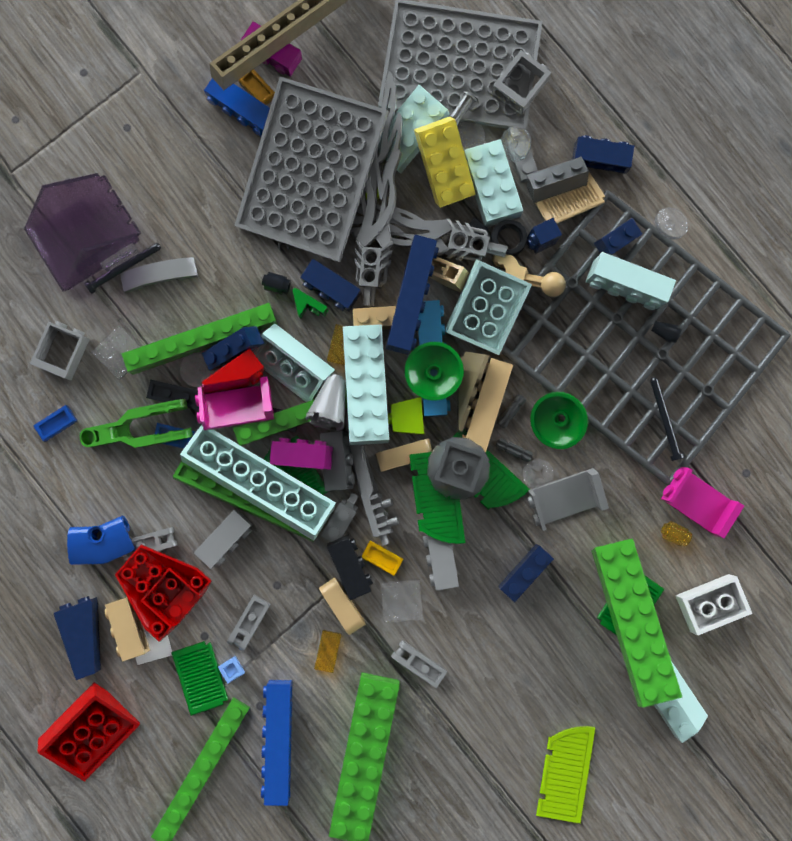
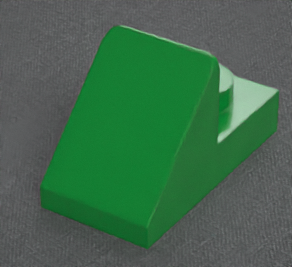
M294 287L293 295L300 319H302L308 307L310 308L309 311L316 316L321 314L325 317L328 312L327 306Z

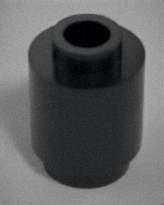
M268 272L267 275L264 274L262 279L264 290L280 295L288 294L291 285L290 279L272 272Z

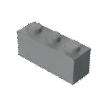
M235 509L201 544L194 554L210 569L215 566L219 568L226 560L224 556L228 552L233 553L238 548L239 544L237 542L242 537L246 539L251 534L252 530L250 528L254 524L238 509Z
M426 534V536H423L424 547L429 549V555H426L428 567H432L433 574L429 575L431 586H435L436 590L459 587L452 543L439 541Z

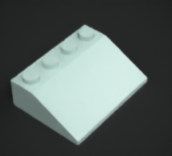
M476 259L448 320L445 331L499 355L532 284Z

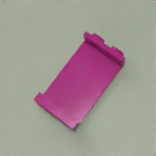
M268 377L260 378V386L204 394L202 387H197L198 395H195L196 406L199 407V412L196 413L198 424H202L204 430L274 419Z
M680 467L674 473V479L670 485L664 489L661 500L714 536L724 539L744 508V505L730 500L692 474V469Z

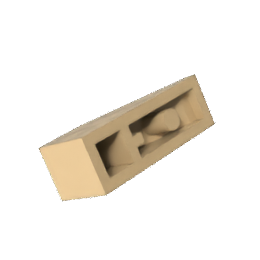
M439 257L433 259L431 265L435 267L430 278L448 288L462 292L469 276V272L465 267Z

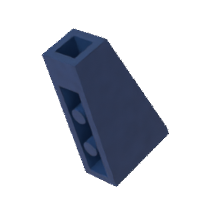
M89 596L77 600L78 604L72 606L70 602L60 606V611L53 613L76 680L101 670L97 597L92 599Z

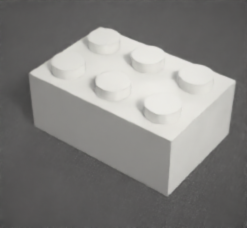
M730 574L675 595L690 632L697 636L752 614L737 576Z

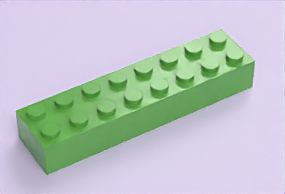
M633 538L594 548L591 552L638 707H647L682 698L683 696Z
M361 672L329 837L347 841H369L399 690V680Z

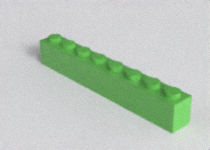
M270 303L124 352L122 357L127 372L134 375L209 349L243 327L257 326L258 331L271 327L274 323L278 324Z

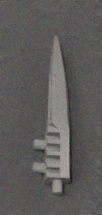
M347 409L345 410L346 431H348ZM351 445L350 454L353 456V469L373 537H380L382 546L389 544L387 534L393 533L391 526L399 524L398 517L388 519V512L385 511V508L393 506V500L389 498L382 501V494L377 493V483L375 482L363 445Z

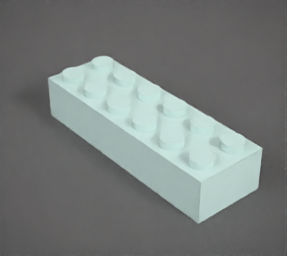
M382 325L343 326L349 445L388 443L389 429Z

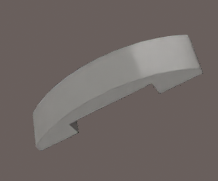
M194 257L155 262L120 274L125 293L143 289V286L198 276Z

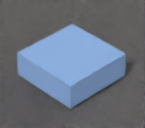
M236 656L218 666L227 684L245 673Z

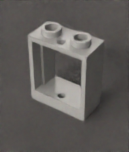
M520 50L494 83L491 93L522 115L548 82L551 72L546 65L535 61L531 54ZM519 63L541 78L525 99L504 84Z
M48 321L30 364L72 381L90 339L84 336L85 332L75 328L73 331L66 329L68 325L58 321L55 324ZM58 331L79 339L66 370L45 362Z

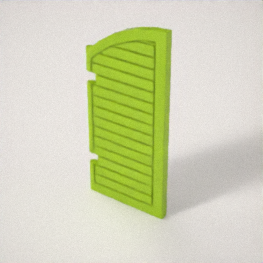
M573 727L548 738L547 749L552 750V755L546 754L540 787V793L545 794V799L539 798L537 816L581 823L595 727Z

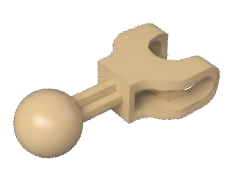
M506 255L505 257L493 256V262L497 267L505 269L506 273L532 284L533 287L542 288V291L547 296L557 297L566 288L565 278L560 273L551 272L544 277L531 275L527 268L520 266L512 255Z

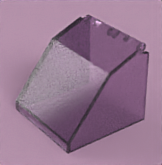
M98 173L42 185L24 230L62 292L73 288L117 261L139 241L140 230L134 221L131 224L129 223L132 218L125 206H120L122 202L115 190L112 189V185L105 175L100 177Z

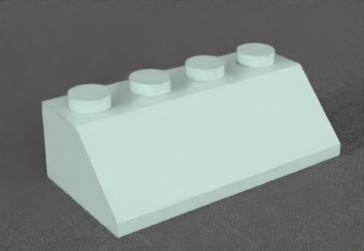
M274 323L262 333L261 337L264 344L256 348L253 353L262 363L266 372L305 402L314 400L327 377L331 376L335 369Z
M672 663L683 697L655 704L654 706L673 735L683 743L699 732L708 715Z

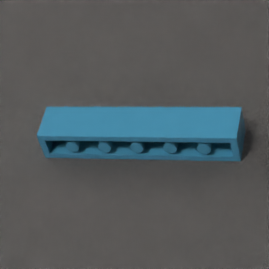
M440 300L424 301L426 302L424 312L419 313L418 320H421L418 331L419 346L427 342L442 343V336H445V324H441V317H444V307L440 305ZM434 369L431 370L430 375L436 376L437 371ZM422 398L424 417L447 416V411H451L450 400H446V398L437 401Z

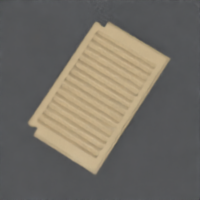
M589 172L588 184L586 186L536 202L535 204L545 221L554 218L556 224L605 203L603 200L605 195Z

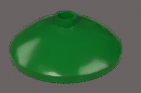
M427 342L416 347L410 353L405 364V378L408 386L417 396L426 400L437 401L448 398L459 388L463 379L464 368L459 354L452 347L441 342ZM433 369L436 370L437 375L431 376L430 371Z
M552 392L544 395L535 403L531 411L530 422L535 436L543 444L554 449H566L576 445L586 434L588 415L583 404L576 397L565 392ZM560 415L565 417V421L560 419Z

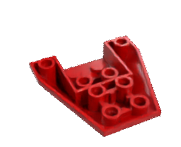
M140 545L115 574L143 627L159 642L181 623L204 596L212 582L197 567L144 545Z

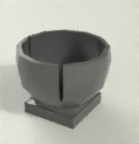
M451 437L438 443L439 446L436 445L428 457L427 476L434 490L446 498L450 496L449 499L466 500L480 493L489 479L490 463H488L490 460L483 447L469 438Z

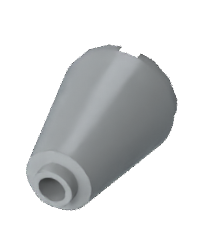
M333 374L327 377L306 414V420L311 419L310 423L312 425L330 430L331 427H336V431L343 430L345 424L346 381L343 380L342 376Z

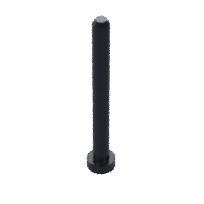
M155 243L94 281H86L84 283L91 294L95 293L97 287L161 249L160 244Z
M656 377L651 378V386L673 456H670L671 461L685 458L684 453H680L659 381Z

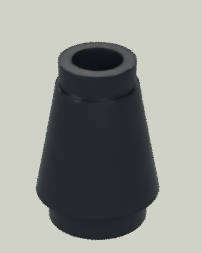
M655 321L651 331L669 343H676L682 329L678 325Z

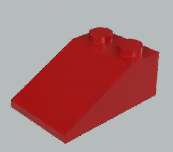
M249 348L201 382L204 394L246 388L251 384L255 386L260 382V378L263 377L264 366Z

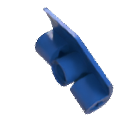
M122 515L100 526L70 527L67 534L69 564H105L135 551L136 548L128 535L130 526L125 516ZM98 531H101V532H102V536H101V538L98 540V539H97V533H98Z

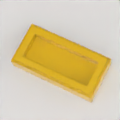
M371 540L362 554L364 560L395 576L404 560Z

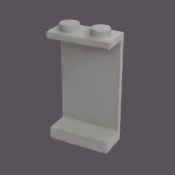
M594 468L528 490L530 497H527L529 507L533 508L535 513L532 515L533 521L536 526L539 525L542 531L547 530L545 526L547 523L594 507H598L601 511L609 509L600 475Z

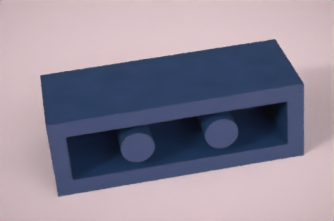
M587 135L578 136L574 145L572 160L582 156L588 168L627 174L632 166L635 145H629L628 142H611L605 138L600 140L592 139L591 136Z
M314 259L311 260L300 277L305 288L310 291L316 290L319 292V297L325 301L330 299L335 303L334 306L341 311L347 310L349 312L361 295V289Z
M257 326L243 327L201 354L209 371L218 370L249 348L253 351L264 344V341Z
M535 544L498 587L511 600L516 602L554 558L540 545Z

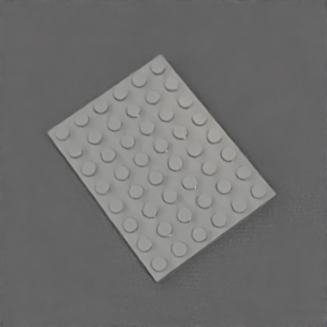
M395 0L378 107H382L387 74L391 71L397 93L395 112L398 111L416 87L420 85L446 107L450 113L449 116H451L464 97V91H467L477 101L472 102L460 122L504 129L518 128L519 131L525 132L530 105L520 115L491 92L494 83L520 50L531 54L534 60L537 61L543 21L410 0ZM519 63L504 84L525 99L533 88L535 74ZM392 92L390 93V99L387 110L389 111L392 103Z
M280 76L234 226L340 262L389 111Z

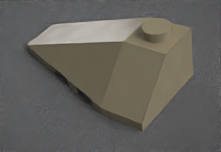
M465 352L463 357L460 356L464 374L462 382L457 389L458 433H462L471 409V402H473L476 395L477 385L483 376L489 355Z

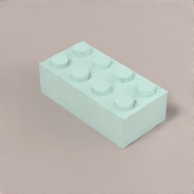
M420 85L416 87L394 114L389 130L388 141L397 114L400 113L402 116V136L399 150L402 156L397 167V171L400 174L420 151L414 129L447 118L450 115L448 109ZM396 134V136H395V139H394L393 144H392V146H391L390 152H389L387 158L385 159V161H388V159H389V156H390V154H391V152H392V150H393V147H394V144H395V141H396L397 134ZM382 135L378 144L379 154L381 151Z
M501 139L465 149L464 153L476 193L475 199L483 224L489 227L506 219L513 220L521 217L523 213L522 204Z
M601 252L593 261L586 279V283H589L590 287L594 289H605L610 295H620L625 297V300L628 302L644 304V307L649 310L658 309L668 303L676 282L672 278Z

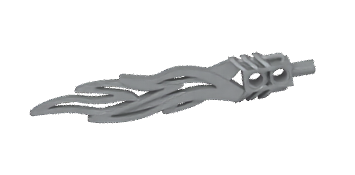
M391 71L387 74L385 94L381 107L387 110L390 93L392 92L390 113L383 129L380 154L377 147L361 197L364 220L356 238L358 249L355 247V253L357 254V258L354 257V262L356 263L355 279L360 286L365 287L363 301L365 306H374L376 288H382V285L387 282L388 268L391 265L389 258L392 255L390 248L393 246V240L391 238L389 222L397 199L394 178L402 156L399 150L402 136V116L400 113L397 114L388 141L390 126L397 106L396 85ZM396 134H397V137H396V141H395L393 150H392V152H391V154H390V156H389V159H388V161H387V163H386V165H385V167H384V171H383V175H382L380 163L383 162V161L387 158V156H388V154H389V152H390L391 146H392V144H393V141H394V139H395V136H396ZM389 187H390L389 202H388V206H387V196H388V191H389ZM378 189L379 197L382 200V207L376 223L374 224L377 212ZM376 239L382 248L368 246ZM376 253V261L374 263H370V255ZM374 272L375 279L369 282L367 279L368 274Z
M378 204L377 209L379 211L376 212L375 221H377L382 207ZM359 205L357 213L364 215L362 206ZM395 207L389 222L391 235L410 239L401 240L391 237L393 244L411 247L415 234H405L401 229L392 224L414 230L429 231L425 234L416 235L437 240L436 247L439 248L437 256L448 255L446 258L449 259L458 257L456 259L458 261L462 259L476 261L477 259L481 261L482 257L486 258L487 253L505 257L508 247L490 242V237H488L486 230L470 227L469 223L465 222L466 225H461L457 220H455L456 223H452L448 218L424 221L415 214ZM401 213L409 216L412 219L402 217ZM355 216L352 225L362 224L364 216ZM361 227L351 228L350 233H354L353 235L357 237ZM451 232L447 247L441 237ZM474 232L483 233L484 235L475 234ZM459 236L465 238V243L462 246L455 244V239ZM475 241H482L484 243L481 250L473 248ZM469 255H475V256H479V257H478V258H475V257H471V256H469Z

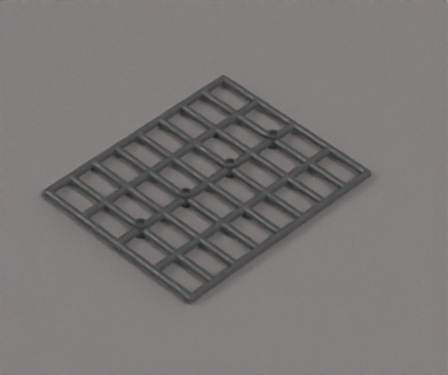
M607 190L603 193L605 195L603 200L605 202L609 200L624 212L609 232L625 223L630 217L646 229L623 260L631 262L653 235L669 248L653 266L651 271L658 273L674 252L691 265L675 284L668 303L655 309L639 331H636L623 320V316L633 303L626 300L620 309L614 313L599 301L607 290L598 289L592 296L578 285L580 278L600 255L594 245V242L597 240L586 232L584 228L605 204L603 203L589 210L537 274V276L544 277L549 272L560 273L566 281L564 292L555 297L541 315L525 302L537 288L531 286L521 309L535 319L536 322L512 351L503 346L501 353L551 393L563 392L584 364L589 362L603 376L581 402L585 409L608 380L613 381L626 393L602 423L587 412L588 423L668 486L674 479V473L680 467L687 468L790 338L791 334L621 199ZM580 236L595 249L572 277H568L554 265L576 238ZM696 270H698L711 280L713 284L689 313L673 299ZM720 287L736 301L713 330H710L695 317ZM573 290L588 303L563 333L547 319L567 294ZM668 306L684 318L678 326L682 329L680 336L690 324L707 336L683 367L668 356V351L675 344L674 342L669 343L666 341L662 348L659 349L644 337ZM744 306L758 319L737 346L733 348L718 335L738 309ZM595 307L609 318V322L587 350H585L573 341L570 336ZM765 323L781 336L756 366L743 356L741 352ZM543 326L559 339L535 369H533L519 358L518 355ZM619 326L633 338L611 366L607 368L592 354L613 328ZM714 342L726 351L729 356L707 384L704 385L689 371L711 343ZM640 343L653 353V359L630 386L617 376L615 372L636 345ZM566 344L581 357L556 387L540 373L561 347ZM737 360L752 373L727 403L714 393V386L732 363ZM660 361H663L678 373L663 391L664 401L669 398L683 379L698 389V395L676 422L670 418L675 435L678 433L694 446L670 477L653 465L669 444L667 435H665L647 459L630 446L654 415L662 421L657 402L655 401L653 404L637 392ZM707 396L723 410L698 440L682 426ZM633 397L648 411L623 441L609 430L608 427Z

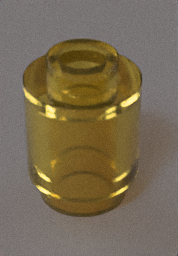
M672 521L662 526L661 533L663 539L678 546L686 547L690 543L692 533L689 532V529Z

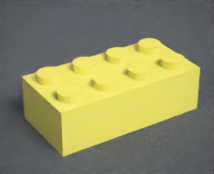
M449 116L414 129L435 203L441 208L476 195L455 119Z

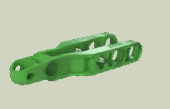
M179 399L129 409L117 422L83 429L80 433V442L85 447L124 442L138 448L192 438L191 427L137 438L131 435L129 429L133 420L188 409L186 399Z

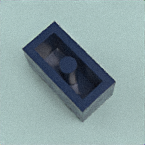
M554 218L532 227L527 237V245L535 254L554 246L561 237L562 233Z
M631 218L594 242V245L599 253L604 252L612 255L641 236L642 232L634 219Z

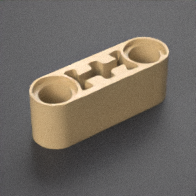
M428 438L378 452L376 457L380 471L383 472L410 464V454L432 452L433 450Z
M336 577L319 587L323 597L348 635L366 625L363 617L352 600L350 601L347 592Z

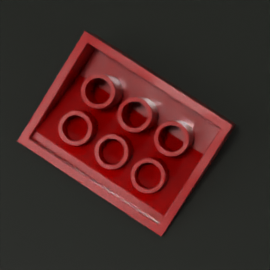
M94 682L39 737L38 754L85 782L135 731L140 722L107 690Z

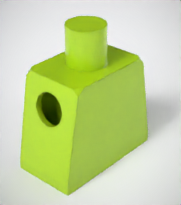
M421 397L391 404V413H388V425L392 424L393 432L424 435Z

